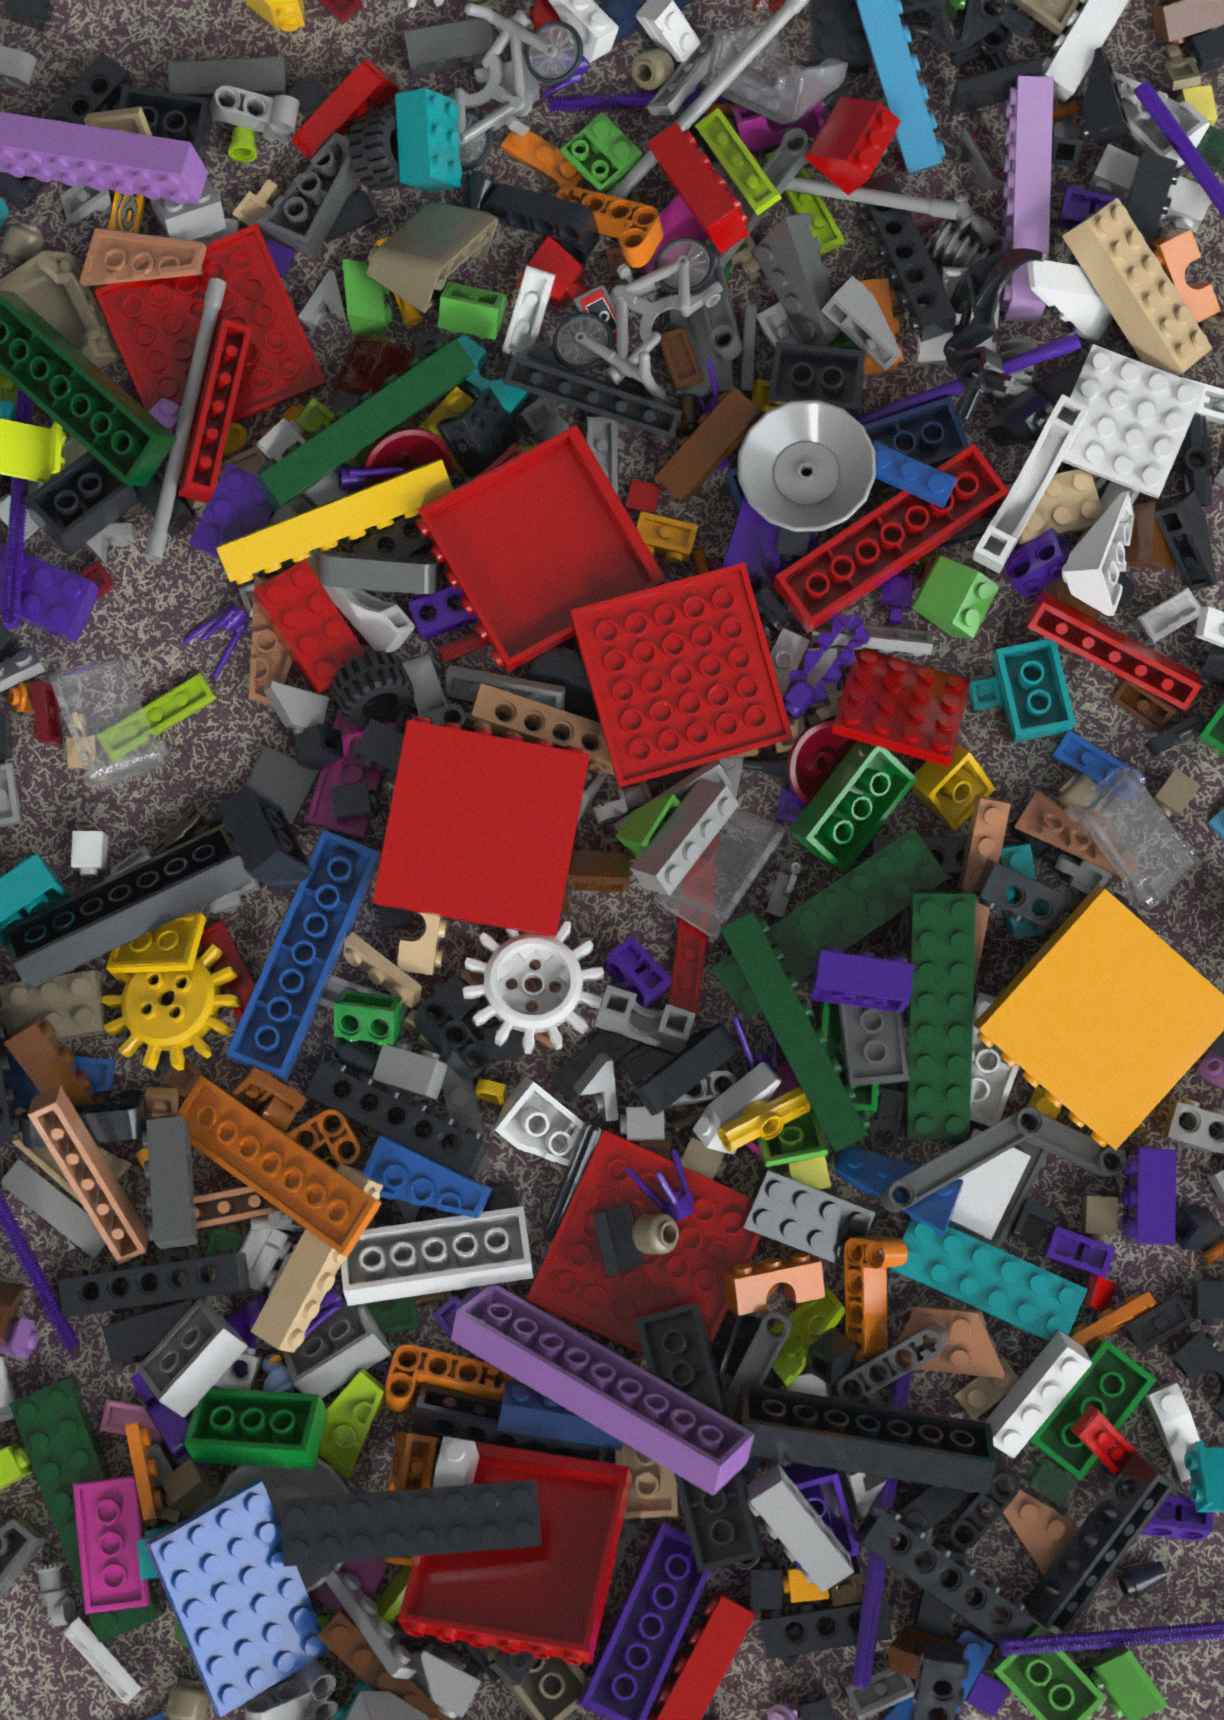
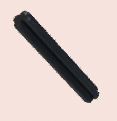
M588 1123L584 1125L544 1228V1236L552 1240L559 1229L602 1132L601 1128L594 1124Z

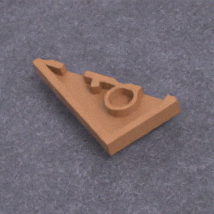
M1002 1478L997 1480L1000 1490L1008 1492L1014 1489L1012 1484ZM1020 1489L1015 1499L1003 1511V1515L1036 1563L1039 1571L1045 1575L1050 1565L1063 1551L1077 1524Z

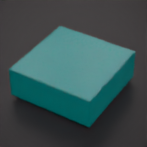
M997 676L972 680L970 682L969 696L973 712L1003 706Z

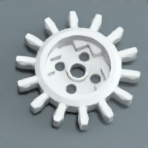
M567 920L559 926L555 938L531 933L520 935L518 931L505 929L510 939L500 945L492 936L483 932L479 936L480 943L483 948L492 953L489 961L483 962L476 958H466L465 968L467 970L484 975L483 984L469 985L463 988L464 999L486 997L488 1006L477 1011L473 1016V1022L476 1026L485 1024L490 1018L496 1016L503 1024L496 1031L495 1044L501 1046L507 1041L511 1030L515 1029L525 1034L522 1042L525 1054H531L535 1046L534 1034L545 1031L549 1034L550 1043L556 1050L561 1049L562 1035L557 1027L565 1021L569 1022L576 1031L582 1034L587 1031V1023L574 1011L578 1004H584L591 1008H600L602 998L596 994L582 991L583 982L597 981L604 977L603 967L581 969L578 960L588 956L593 950L591 940L581 943L573 950L568 948L564 941L570 935L571 923ZM538 961L541 964L540 969H530V962ZM530 978H537L541 981L542 988L538 992L531 993L525 989V982ZM509 981H516L518 986L514 990H510L506 987V984ZM552 984H558L561 989L559 992L553 993L549 990V987ZM534 1003L538 1008L535 1012H529L526 1010V1006Z

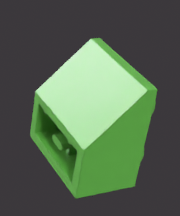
M603 112L560 149V153L599 193L611 189L617 182H620L642 158V152Z
M447 282L440 296L438 327L454 333L462 332L476 335L481 339L490 338L495 340L509 310L506 295Z

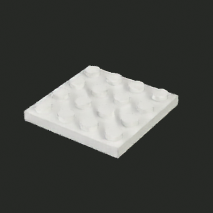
M1093 344L1070 397L1089 407L1088 414L1062 462L1159 499L1205 390V386Z

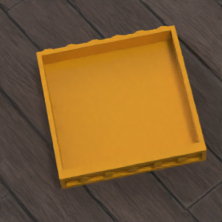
M1097 885L973 1025L980 1031L976 1036L989 1048L995 1044L1003 1051L999 1056L1012 1068L1018 1064L1025 1070L1022 1077L1032 1086L1037 1088L1041 1084L1048 1090L1045 1097L1057 1108L1062 1104L1071 1111L1067 1116L1080 1128L1085 1124L1093 1130L1090 1137L1104 1148L1109 1144L1114 1150H1117L1224 1031V995L1109 891Z

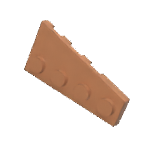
M95 228L80 277V283L83 286L199 275L207 247L203 242Z
M255 576L254 589L269 580ZM253 600L248 699L273 707L263 691L264 686L271 681L285 684L292 659Z
M1038 790L1014 826V828L1124 878H1127L1140 856L1084 819L1073 817L1062 805Z

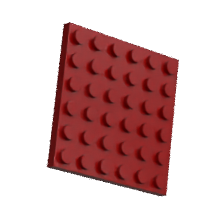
M257 223L205 244L207 250L202 264L203 275L114 283L94 290L143 407L149 411L163 397L181 406L204 310V299L209 279L218 278L226 282L222 306L218 312L189 437L192 436L216 330L223 319L252 327L231 423L240 422L327 385Z
M745 562L569 610L618 788L793 739Z
M604 1129L526 1300L642 1355L644 1353L635 1321L636 1318L698 1303L701 1304L712 1345L728 1309L723 1272L734 1270L733 1267L735 1265L748 1264L761 1237V1234L745 1229L740 1225L751 1197L682 1166L689 1191L695 1200L691 1203L695 1211L686 1218L676 1222L679 1238L674 1249L667 1254L643 1253L645 1261L643 1266L607 1276L593 1214L625 1205L631 1206L635 1222L644 1214H663L660 1208L626 1172V1167H631L665 1205L664 1199L668 1196L655 1174L656 1171L662 1172L674 1193L680 1190L683 1195V1191L673 1161Z

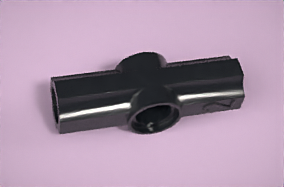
M1194 415L1181 444L1179 467L1183 475L1184 493L1195 491L1201 507L1212 504L1209 468L1212 456L1208 450L1206 416ZM1189 457H1198L1202 463L1201 467L1191 465Z

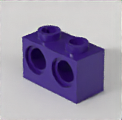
M1067 186L1061 202L1056 227L1071 230L1092 213L1116 198L1124 206L1125 198Z
M1050 528L1012 552L1004 564L1011 586L1027 599L1057 579L1062 578L1063 565L1067 563L1071 553L1067 541L1053 528Z
M450 583L441 587V591L433 594H418L413 597V601L408 602L422 642L478 622L474 614L468 615L463 607L459 610H452L448 607L453 599L463 598L459 588L453 589ZM426 609H432L436 611V616L432 620L427 621L420 617L421 613Z
M633 936L612 950L603 965L604 970L623 990L637 994L636 1002L646 1009L665 995L673 981Z
M1055 1226L1050 1228L1041 1257L1087 1274L1106 1278L1116 1248Z
M1168 1495L1140 1535L1202 1542L1213 1532L1212 1512H1196L1195 1503L1190 1497Z

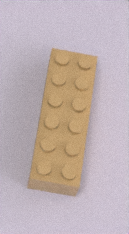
M1118 198L1092 213L1062 235L1142 363L1179 376L1213 349L1207 336L1200 329L1191 311L1178 294L1176 287L1169 280L1159 260L1152 253L1142 233L1139 232L1130 218L1127 209Z

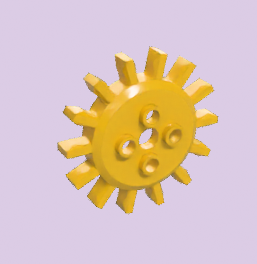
M212 944L199 959L195 958L193 968L189 971L112 974L119 982L126 984L123 994L102 996L101 1002L113 1009L121 1008L123 1016L105 1024L104 1029L112 1036L120 1034L127 1029L132 1033L118 1051L129 1059L145 1043L148 1047L142 1065L155 1071L162 1051L170 1052V1063L178 1071L184 1070L183 1048L193 1045L199 1054L209 1058L212 1053L209 1045L205 1043L202 1037L205 1036L210 1028L216 1030L219 1034L229 1036L232 1029L223 1020L216 1019L219 1009L221 1007H240L241 1000L235 995L220 994L219 986L237 978V972L230 966L215 973L210 971V968L221 957L223 952ZM159 977L158 982L155 985H152V983ZM187 980L186 986L179 988L180 982ZM167 992H174V1001L168 1006H162V996ZM152 1006L151 1012L145 1014L146 1007ZM176 1009H180L179 1016L173 1018V1012Z

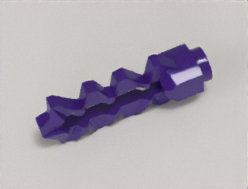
M835 614L833 617L832 633H820L817 640L819 650H809L804 655L805 671H791L790 687L782 697L786 713L790 717L798 720L812 704L825 701L828 695L823 685L838 683L842 677L839 666L851 665L856 660L852 649L868 644L870 637L865 632L863 619L856 614L847 616ZM846 626L855 635L835 659L816 687L813 688L805 681L807 676Z

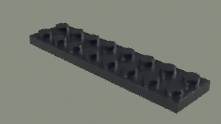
M537 1479L282 1499L279 1501L284 1567L542 1545Z

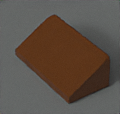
M1124 679L1110 699L1159 734L1179 708Z

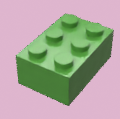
M1033 1622L1024 1637L1028 1636L1030 1638V1636H1045L1048 1634L1036 1622ZM1052 1649L1050 1653L1048 1650V1653L1030 1654V1652L1026 1654V1651L1024 1655H1022V1652L1021 1655H1018L1017 1652V1655L1003 1656L1001 1654L989 1665L1038 1720H1086L1107 1700L1063 1651L1057 1652L1056 1650V1652H1053Z

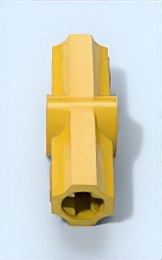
M800 1087L768 1103L760 1099L755 1100L747 1106L744 1115L718 1127V1137L728 1152L760 1136L765 1140L773 1139L779 1135L785 1123L811 1111L810 1103Z

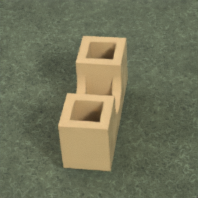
M419 913L425 919L426 931L420 937L403 936L400 939L397 967L406 972L433 975L436 967L441 968L444 950L439 949L440 937L445 938L447 920L442 919L443 917Z

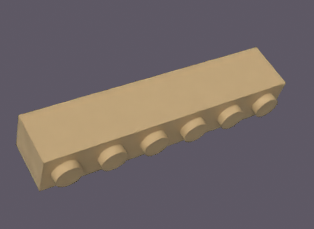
M340 1164L337 1169L338 1172L379 1200L380 1191L384 1185L353 1167ZM305 1229L250 1332L278 1350L294 1353L296 1348L302 1344L305 1331L311 1320L317 1316L320 1310V1303L326 1292L332 1288L335 1282V1275L341 1264L348 1257L339 1254Z

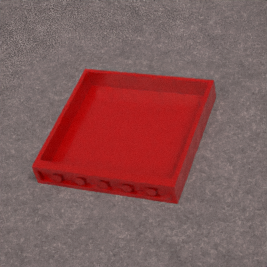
M577 425L418 509L419 520L416 521L419 531L424 538L430 537L434 544L430 548L438 563L444 562L449 572L445 573L450 585L453 589L459 588L463 595V598L460 599L463 608L468 615L474 614L478 621L475 628L483 641L488 639L493 648L490 654L497 667L503 665L506 672L515 669L575 636L569 610L663 585L666 582V578Z
M415 716L414 721L407 720L373 904L555 938L590 754L583 753V748L566 745L565 750L553 748L554 743L545 740H535V744L523 742L522 736L505 734V738L493 736V731L482 728H475L474 732L462 730V725L445 722L444 726L433 725V720L425 717Z
M475 1442L480 1458L473 1484L537 1479L542 1545L414 1556L398 1617L403 1630L415 1637H424L425 1634L434 1635L439 1640L454 1643L456 1639L468 1641V1644L477 1648H486L487 1645L497 1646L500 1650L511 1654H517L520 1650L531 1652L532 1656L540 1659H550L551 1656L559 1657L573 1665H581L582 1662L592 1663L632 1484L629 1466Z

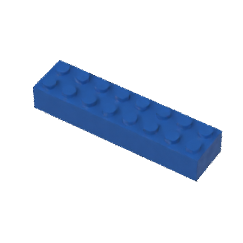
M326 830L322 831L309 861L314 873L298 886L226 1053L230 1060L250 1068L256 1067L266 1070L273 1077L287 1082L344 948V940L351 932L380 864L381 856L379 851Z

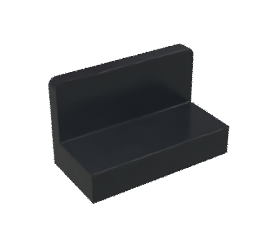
M625 1205L593 1214L607 1276L643 1266L645 1264L643 1253L637 1249L633 1241L632 1231L635 1220L631 1206Z

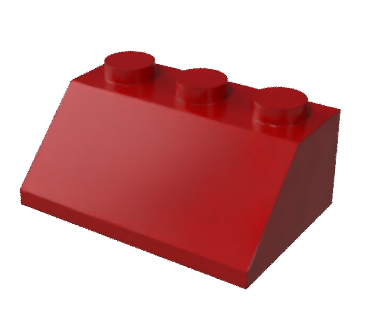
M841 96L835 103L804 158L844 193L850 195L869 180L901 120L881 102Z

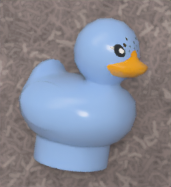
M270 1354L263 1359L262 1369L268 1375L263 1391L301 1393L293 1384L288 1367L283 1366L282 1356Z

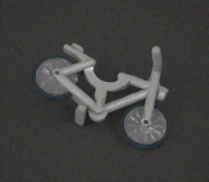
M468 3L465 6L464 11L466 14L484 18L495 26L499 36L481 60L483 67L490 68L489 81L484 89L478 93L469 94L462 88H456L449 96L457 101L459 109L457 120L458 134L461 140L459 158L462 172L473 170L486 160L492 148L493 132L506 124L510 130L521 136H524L530 130L526 123L516 118L517 116H526L532 109V99L525 91L522 42L527 44L525 52L527 67L537 80L543 83L557 84L566 81L578 70L583 57V42L578 31L572 25L566 22L552 21L543 24L532 33L527 29L532 21L521 9L510 19L501 16L486 6ZM509 41L511 46L514 93L500 86L503 77V63L499 55ZM492 98L504 104L486 117L470 110V108L485 104Z
M685 237L675 239L659 251L654 262V271L634 280L627 264L620 265L617 273L622 285L614 287L610 292V297L616 307L617 353L612 350L613 333L609 324L595 314L580 313L564 320L555 331L552 348L557 361L564 367L575 371H587L605 363L610 366L605 371L615 385L626 376L632 377L643 383L645 389L653 397L663 400L666 397V393L655 383L650 367L649 352L661 340L659 332H652V325L657 316L666 310L676 309L681 312L682 316L689 317L704 304L707 307H712L720 300L721 295L719 293L723 289L718 281L702 293L692 296V293L697 292L709 283L714 274L715 257L710 247L696 238ZM661 287L672 294H677L664 297L654 303L641 298ZM628 308L643 315L640 321L639 332L643 342L630 356Z

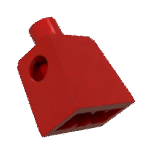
M548 236L527 266L556 274L548 304L561 309L569 297L574 299L589 290V288L580 283L583 278L582 265ZM525 269L517 279L518 291L520 290Z

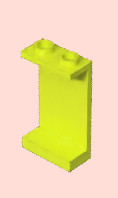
M0 418V474L41 483L48 482L64 470L65 457L61 456V449L64 448L66 443V431H63V427L56 421L51 429Z

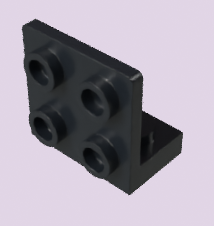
M490 387L485 388L464 414L442 419L436 426L465 475L484 471L505 453L518 437L514 425Z

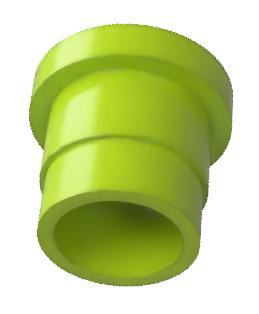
M240 126L233 129L231 144L228 146V156L232 160L251 162L256 159L257 148L255 146L254 130Z

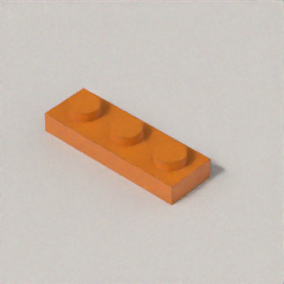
M511 130L501 144V150L561 188L568 186L579 187L584 180L582 174L560 153V149L530 130L524 136Z
M1149 1291L1143 1295L1140 1292H1136L1123 1301L1125 1305L1121 1308L1114 1310L1111 1307L1097 1316L1098 1321L1092 1325L1087 1326L1086 1323H1083L1070 1331L1072 1335L1070 1338L1086 1348L1152 1309L1156 1301Z
M143 1421L125 1425L143 1520L154 1519L162 1515L161 1509H164L165 1505L162 1491L156 1489L154 1479L158 1477L157 1464L154 1458L150 1459L148 1446L152 1445L150 1430L148 1427H144Z

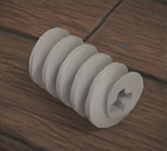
M950 222L940 227L926 245L927 251L933 248L932 256L934 258H938L943 254L942 263L944 265L953 260L951 267L969 268L979 260L989 256L990 252L989 249H986L981 254L978 253L979 242L970 247L971 237L969 235L960 240V229L951 234L952 223Z
M1006 337L1002 339V343L999 346L1001 353L999 355H1001L1003 361L1037 348V343L1022 337ZM1032 365L1008 374L1016 378L1014 382L1017 385L1016 390H1011L1009 394L994 390L992 392L993 397L1000 401L1012 403L1029 388L1023 384L1031 383L1032 377L1025 373L1032 372L1034 366Z

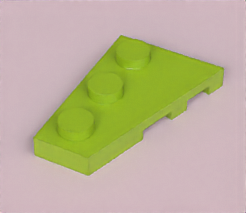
M827 1286L824 1287L825 1298L807 1301L789 1314L792 1319V1329L772 1366V1369L788 1389L806 1366L808 1346L831 1328L834 1329L845 1315L844 1306ZM781 1320L770 1329L774 1333L784 1332L783 1321Z
M364 1368L357 1373L327 1408L328 1418L319 1455L348 1480L353 1473L386 1388Z

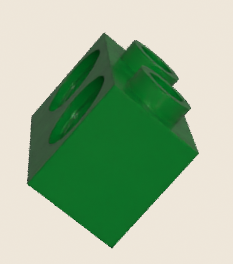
M343 990L334 1003L335 1037H342L347 1041L364 1040L374 1042L377 1045L394 1044L401 1033L402 998ZM349 1015L354 1016L358 1021L352 1020ZM378 1019L384 1020L387 1025L382 1024Z

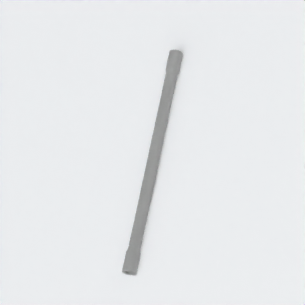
M785 0L784 5L675 121L682 131L689 129L786 23L795 14L799 13L810 0ZM650 149L606 195L622 199L628 197L631 190L657 164Z
M711 162L714 171H718L723 179L733 181L721 163ZM795 176L784 189L925 213L930 216L957 220L960 210V202L937 198L928 199L859 187L850 195H847L833 182Z
M210 278L208 282L202 319L174 434L177 440L171 447L154 524L149 534L144 555L147 559L153 561H162L168 538L167 531L218 312L222 306L226 282L218 278Z

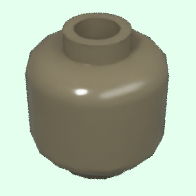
M659 48L644 51L637 55L632 62V77L636 84L643 89H657L663 86L674 73L673 60L665 50Z
M21 221L18 222V225H10L2 244L3 252L9 255L8 261L21 266L42 252L45 239L40 235L41 230Z
M1072 773L1057 788L1060 792L1058 794V802L1075 818H1080L1085 814L1091 817L1102 806L1099 802L1103 795L1102 789L1087 774L1076 775Z
M644 1214L634 1224L632 1231L633 1241L637 1249L642 1253L667 1254L676 1246L679 1230L674 1219L667 1214Z
M184 1678L183 1685H173L168 1697L165 1710L166 1715L172 1720H206L210 1699L206 1690L202 1689L203 1682Z

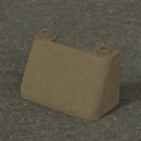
M431 202L428 205L425 203L410 221L380 247L376 245L371 250L367 258L370 263L366 274L425 313L433 304L431 300L433 291L437 289L441 291L444 288L447 277L469 257L480 263L487 256L499 220L486 211L438 202Z
M43 250L0 280L1 291L14 292L98 368L106 366L122 356L92 286H83L80 283L83 268L72 254Z

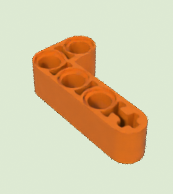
M574 186L564 187L556 194L557 198L580 203L588 207L595 216L598 233L619 238L625 262L632 268L646 265L663 239L664 232L657 209L653 206Z
M329 1109L323 1111L287 1133L289 1137L301 1144L302 1135L306 1132H311L314 1142L309 1148H306L307 1150L316 1154L328 1146L334 1158L345 1165H356L362 1161L365 1155L364 1145L350 1120L345 1114L337 1110ZM338 1116L340 1127L336 1132L331 1133L327 1128V1122L331 1117ZM351 1142L355 1145V1154L352 1158L345 1159L342 1155V1148L345 1144Z
M870 1235L849 1238L845 1243L846 1337L856 1343L855 1360L874 1357L888 1347L887 1268L902 1266L908 1258L907 1246L900 1238Z
M405 1344L397 1348L393 1355L386 1380L385 1402L393 1411L401 1412L408 1409L413 1402L416 1387H421L422 1383L501 1402L505 1381L513 1382V1377L487 1362ZM402 1361H411L414 1365L403 1367L400 1363ZM433 1368H441L445 1372L442 1374H434L430 1370ZM463 1375H471L475 1379L473 1381L466 1382L462 1380L460 1377ZM482 1379H485L484 1385L481 1384ZM496 1383L501 1384L500 1388L495 1387ZM395 1389H403L407 1393L402 1396H397L393 1394L392 1391Z

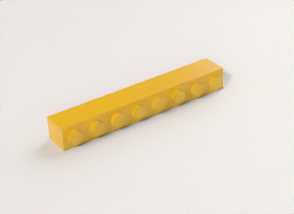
M437 459L217 545L215 548L229 581L236 580L237 585L254 579L253 573L264 569L267 574L282 568L281 562L292 558L293 562L310 557L309 551L320 547L321 551L338 546L337 540L348 536L349 540L366 535L365 529L376 525L377 529H382L394 524L393 518L404 514L405 518L418 515V509L454 491L443 461Z

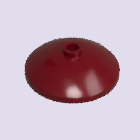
M406 427L394 430L380 438L367 454L363 469L403 467L404 472L441 459L450 478L452 461L445 443L435 433L423 428ZM406 457L404 461L399 462V459ZM401 473L365 476L366 487Z
M824 720L809 726L798 736L791 748L787 763L788 780L795 795L806 805L811 802L857 742V740L831 733L835 720ZM821 757V764L817 766V760Z

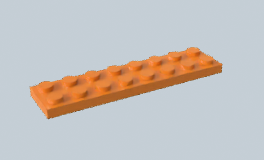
M200 1076L175 1115L184 1116L189 1122L191 1145L343 1256H349L382 1202L273 1124L261 1118L259 1114L231 1096L207 1077Z

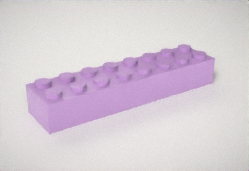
M1018 76L1015 87H1010L1009 99L1006 100L1005 117H1009L1004 134V145H1008V149L1003 163V172H1007V179L1003 184L1002 197L1003 200H1006V209H1003L1002 227H1006L1005 237H1002L1001 250L1009 248L1033 249L1047 254L1045 260L1049 261L1054 77ZM1025 263L1013 272L1005 283L1000 297L999 311H1004V321L1039 323L1046 303L1030 289L1028 266Z

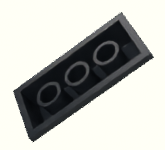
M557 645L536 656L527 680L565 687L564 711L600 723L581 654Z

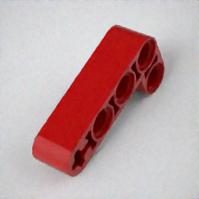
M370 60L362 62L295 133L292 138L293 145L311 163L310 160L334 133L345 136L350 131L351 126L354 125V121L363 117L375 103L383 107L389 103L387 100H393L395 94L399 92V87L375 63Z

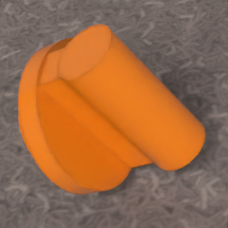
M19 682V684L9 688L7 700L14 711L34 713L30 703L31 683L34 682Z

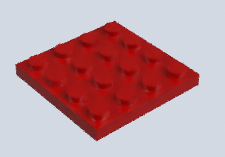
M855 650L856 660L850 665L831 733L950 767L971 680L899 658L879 654L871 650Z

